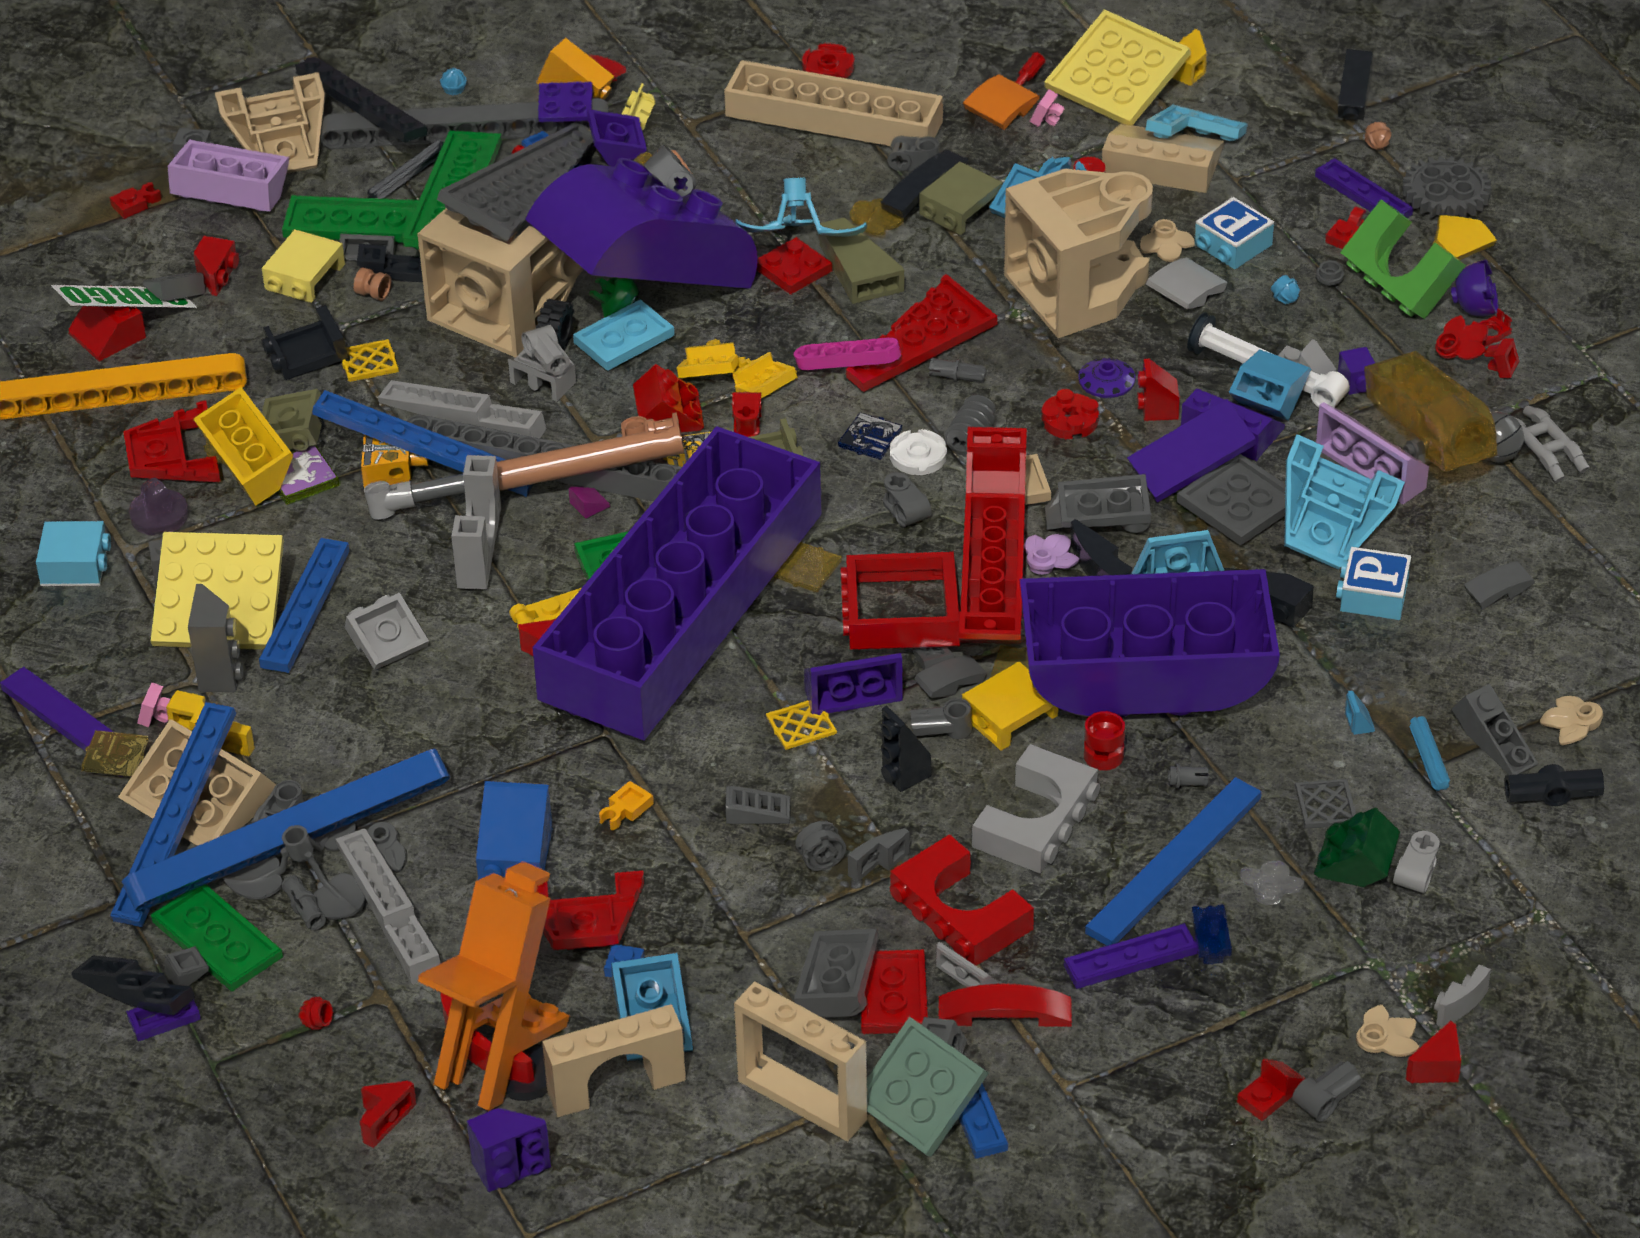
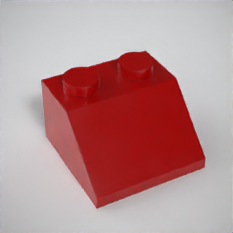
M82 306L68 329L69 335L98 361L146 338L142 312L138 308L130 306Z

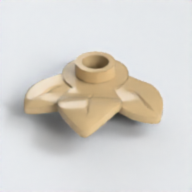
M1162 219L1155 222L1150 234L1142 237L1140 249L1144 254L1157 252L1158 257L1163 261L1174 262L1180 258L1182 248L1193 247L1195 242L1191 234L1179 231L1174 222Z
M1564 696L1556 699L1557 707L1551 708L1543 714L1540 724L1560 729L1559 743L1560 745H1568L1582 740L1587 736L1588 731L1598 728L1603 719V711L1597 703L1584 702L1576 696Z
M1383 1005L1373 1007L1365 1013L1363 1017L1364 1024L1358 1030L1356 1036L1357 1044L1361 1049L1371 1053L1383 1051L1396 1057L1409 1056L1419 1049V1045L1411 1039L1415 1031V1019L1389 1018V1014Z

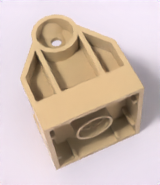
M1062 169L1006 188L1004 276L1057 338L1117 318L1135 290L1144 286L1147 282L1149 258L1142 256L1134 241L1127 240L1136 225L1147 218L1152 211L1153 185L1145 176L1125 171L1105 173Z
M445 208L418 232L427 320L513 357H517L524 350L521 338L522 333L536 329V325L539 322L537 318L541 315L540 309L541 307L543 308V303L547 302V299L566 302L583 268L533 226H528L517 238H515L516 232L509 241L500 240L483 226L480 227L470 223L466 216Z

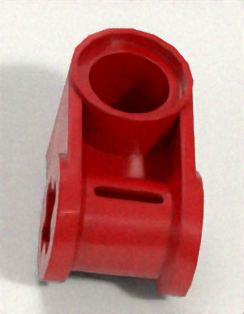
M732 392V417L734 418L735 433L747 437L760 434L761 392Z

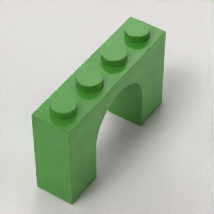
M1381 199L1340 253L1349 259L1346 264L1357 273H1360L1361 270L1366 273L1363 278L1376 288L1378 285L1382 286L1384 289L1381 293L1392 302L1398 299L1401 302L1399 306L1401 310L1411 317L1416 313L1425 319L1466 265L1449 251L1434 243L1412 271L1402 276L1392 277L1388 268L1390 252L1412 222Z

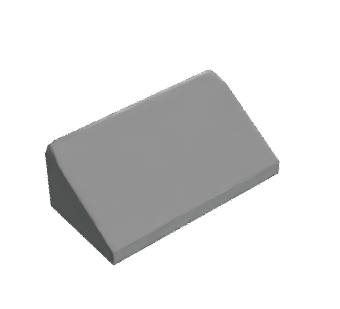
M941 942L936 944V967L964 986L1000 984L989 974Z

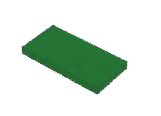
M206 884L181 894L151 914L152 922L183 950L196 946L209 967L208 972L231 992L283 958L281 948Z

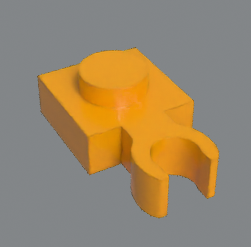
M629 781L609 797V807H605L599 812L600 823L602 824L605 820L611 819L609 821L610 830H615L621 825V821L625 817L633 822L654 804L653 795L632 781Z

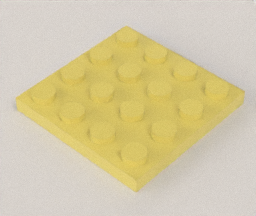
M1103 10L1044 83L1048 90L1122 124L1133 126L1188 59L1191 52L1190 48L1107 10Z
M163 532L151 633L152 646L191 647L188 622L196 584H203L229 605L230 616L236 619V635L234 640H239L240 649H264L275 629L284 544L283 536Z

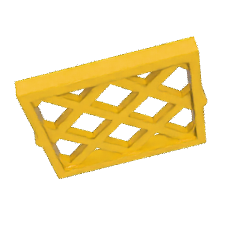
M389 339L346 347L347 355L353 357L349 362L345 359L342 361L348 382L399 372L395 353L392 351ZM384 347L388 348L389 353L386 354L380 351ZM365 351L372 353L368 358L362 356ZM377 355L384 357L380 362L373 360ZM357 359L365 361L361 366L354 364ZM388 359L392 360V366L385 364ZM369 363L376 365L373 370H370L365 367ZM349 367L357 369L353 374L349 373Z
M809 701L766 713L774 734L778 736L785 750L837 734L829 714L825 711L821 715L812 714ZM809 706L807 711L800 710L801 708ZM788 713L787 717L779 716ZM794 713L804 715L801 721L793 720L791 717ZM808 717L818 719L815 725L805 723ZM773 720L783 721L782 726L777 727ZM822 721H826L830 728L826 729L819 726ZM788 723L798 725L795 732L785 729ZM802 727L812 729L809 736L799 733ZM782 733L792 736L789 742L784 740Z

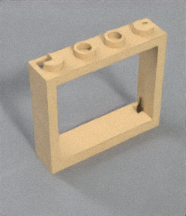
M754 981L734 1002L738 1081L848 1142L867 1121L866 1041ZM762 1025L838 1065V1095L763 1055ZM848 1042H851L856 1046L851 1050L850 1044H848Z

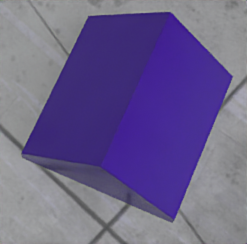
M588 109L587 117L594 146L609 166L615 167L619 158L633 160L646 153L647 148L639 117Z

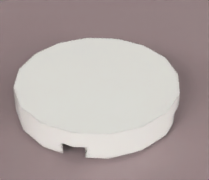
M918 429V433H911V430L905 431L896 436L891 442L890 460L894 467L907 474L925 475L933 473L942 468L947 461L946 443L935 432Z

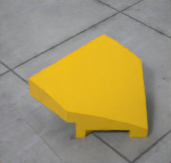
M1440 215L1433 244L1437 243L1457 259L1462 260L1493 246L1497 239L1481 220Z
M714 339L708 341L703 346L685 348L687 359L677 366L678 378L733 373L739 362L738 354H735L734 343L720 344V340Z
M771 352L762 355L756 360L746 359L745 356L738 357L739 362L736 371L733 372L736 392H761V399L797 378L795 367L778 361L774 362Z

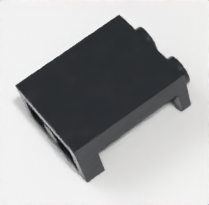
M326 305L316 308L317 322L273 336L269 326L263 327L265 338L261 339L264 351L266 355L271 354L270 360L275 372L280 370L284 380L348 359L344 337Z

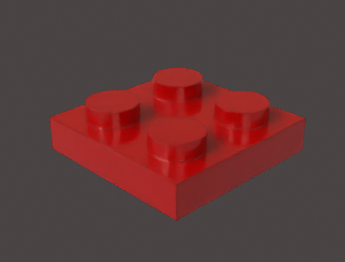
M795 237L759 257L756 270L791 295L832 272V262Z

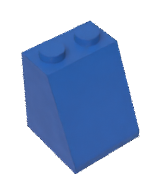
M485 781L476 854L478 880L492 873L505 878L507 868L520 862H526L545 870L553 829L549 785Z

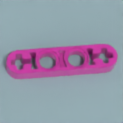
M895 338L808 344L799 347L794 352L797 367L801 370L886 364L896 361L901 356L900 346Z

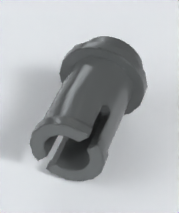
M1175 763L1174 766H1169L1168 784L1174 785L1175 788H1179L1180 785L1207 786L1208 776L1206 774H1208V767H1180L1179 763Z

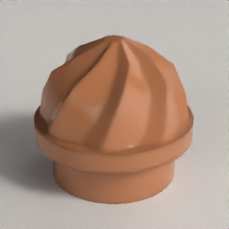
M1375 122L1367 126L1364 138L1371 148L1380 150L1389 145L1391 131L1386 127L1385 123Z

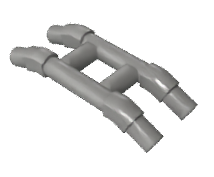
M1530 405L1524 408L1523 414L1537 423L1526 427L1520 419L1516 418L1523 428L1524 443L1539 457L1540 462L1549 471L1555 483L1565 478L1559 467V462L1553 454L1557 451L1564 449V452L1568 455L1571 462L1574 463L1580 474L1590 469L1580 447L1574 441H1571L1550 419V415L1546 411ZM1548 432L1554 440L1542 445L1535 436Z

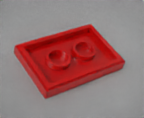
M924 949L874 952L864 991L867 1005L861 1011L862 1034L898 1033L909 1017L922 1024L924 1017H928Z

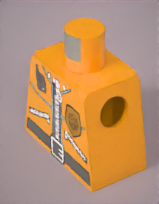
M364 434L361 462L364 488L377 481H386L389 485L410 481L412 466H428L429 459Z

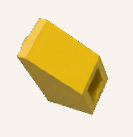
M1197 29L1183 37L1179 42L1190 48L1191 55L1172 77L1189 86H1192L1206 73L1207 52L1201 33Z

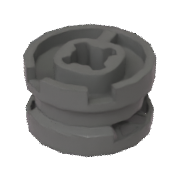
M818 821L808 825L798 834L795 841L796 848L803 856L805 864L814 871H823L833 867L844 857L846 852L845 842L838 835V831L833 823L828 821Z

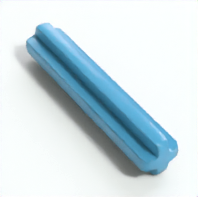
M1423 716L1413 717L1410 720V730L1432 787L1436 791L1446 790L1449 787L1450 779L1427 719Z

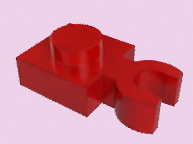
M152 182L144 184L138 191L132 187L109 197L111 206L124 219L148 209L147 203H156L162 199L160 190L154 191Z

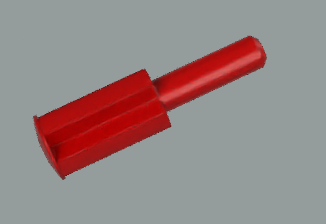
M1034 52L1019 71L1020 76L1015 83L1022 86L1025 81H1030L1042 65L1045 64L1044 56Z

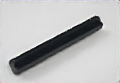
M436 140L367 191L368 198L384 199L437 160L444 142Z

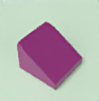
M569 488L570 504L585 519L610 507V503L595 488Z

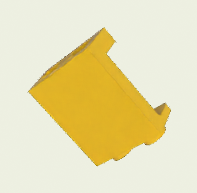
M1020 662L1013 664L962 694V699L970 703L973 727L1000 751L1011 745V732L1043 713H1046L1051 719L1058 716V707L1049 703L1038 693L1031 681L1029 669Z

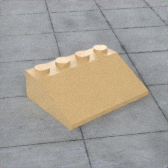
M1126 124L1118 125L1109 133L1102 149V161L1106 166L1105 173L1135 172L1148 178L1151 184L1207 193L1224 147L1223 140L1175 133L1171 137L1169 136V138H1159L1153 135L1154 132L1145 130L1146 128Z
M170 719L118 798L153 819L192 731ZM221 749L182 837L199 846L242 828L255 816L256 811L269 797L276 784L261 772Z

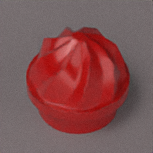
M312 997L310 1000L304 1001L299 1012L302 1024L312 1030H320L322 1027H327L333 1017L331 1003L328 1000H323L321 997Z

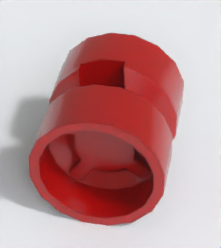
M1100 711L1093 713L1085 722L1084 760L1090 767L1098 770L1115 769L1121 765L1124 759L1125 722L1122 717L1113 712Z

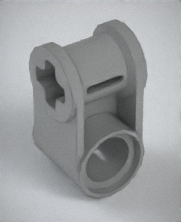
M1418 831L1413 834L1404 855L1399 860L1393 884L1423 894L1426 893L1432 873L1436 867V854L1440 843L1435 834L1429 831Z

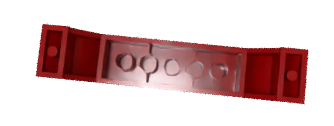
M968 427L961 612H959L960 643L1021 644L1022 599L1020 579H1023L1027 428Z

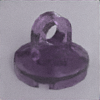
M150 478L142 484L141 494L131 502L129 508L132 526L138 532L147 535H155V532H173L179 529L187 521L188 517L186 499L179 492L167 489L156 478Z

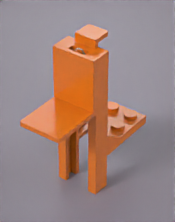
M520 862L507 868L505 878L492 873L475 881L459 955L420 973L418 977V982L453 998L434 1085L445 1090L449 1086V1081L457 1085L461 1084L473 1031L484 1024L495 1028L478 1106L487 1111L504 1102L514 1055L566 1028L570 1016L559 1011L555 1005L542 1003L531 998L529 994L550 898L536 891L537 886L549 881L550 873L526 862ZM503 993L502 997L486 1004L481 1008L479 1007L480 1004Z

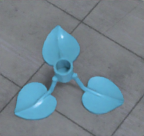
M806 178L784 179V194H782V203L777 221H771L765 226H755L736 219V223L746 232L753 233L780 230L789 225L800 227L815 223L820 235L854 236L863 233L867 228V222L856 228L834 230L821 226L811 201V193H806ZM806 200L813 219H796V206H804V201ZM787 204L788 207H791V215L783 218Z

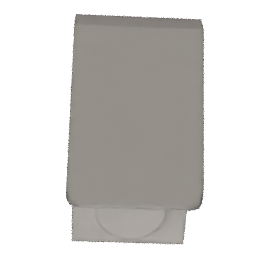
M1314 339L1302 351L1286 346L1278 355L1279 357L1310 367L1311 371L1319 375H1326L1328 372H1336L1337 370Z

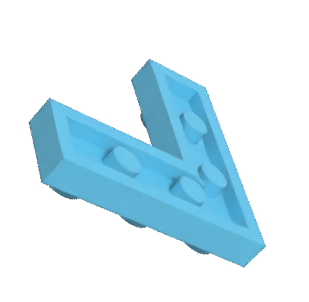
M1171 105L1149 118L1145 130L1154 132L1153 135L1156 137L1169 138V136L1171 137L1189 126L1196 128L1195 131L1201 134H1211L1212 132L1219 134L1220 138L1224 140L1235 141L1246 134L1247 124Z

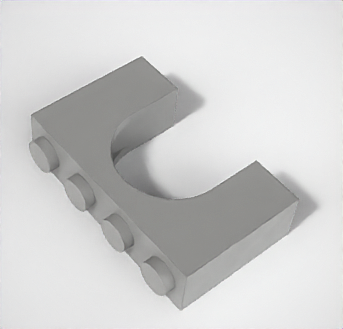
M467 455L463 472L466 516L455 515L451 535L457 588L487 589L501 513L496 456Z
M1030 744L1016 763L1015 786L1048 798L1056 804L1057 808L1043 817L1021 818L986 805L972 825V847L1041 874L1047 863L1051 864L1055 860L1060 844L1068 841L1075 822H1080L1084 817L1088 803L1095 801L1100 791V784L1097 783L1098 769Z

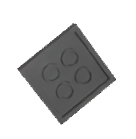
M1239 454L1178 492L1177 502L1241 546L1285 516V483Z

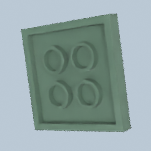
M909 1017L867 1077V1112L924 1154L932 1157L989 1072L919 1022Z

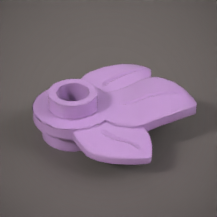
M1054 534L1046 539L1032 535L1024 543V551L1028 554L1027 564L1029 569L1036 574H1048L1052 571L1053 567L1070 568L1079 562V557L1068 552L1071 541L1065 535Z

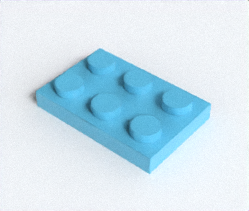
M640 299L574 333L573 340L579 348L608 371L673 337L675 334L674 326Z

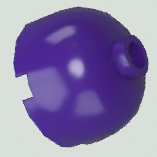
M1487 260L1466 265L1456 278V286L1451 287L1454 303H1460L1463 311L1475 317L1497 314V308H1499L1496 285L1492 283L1491 277L1487 276L1493 274Z

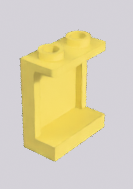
M294 230L262 267L265 289L312 303L315 300L314 287L329 268L340 271L345 265L343 243Z

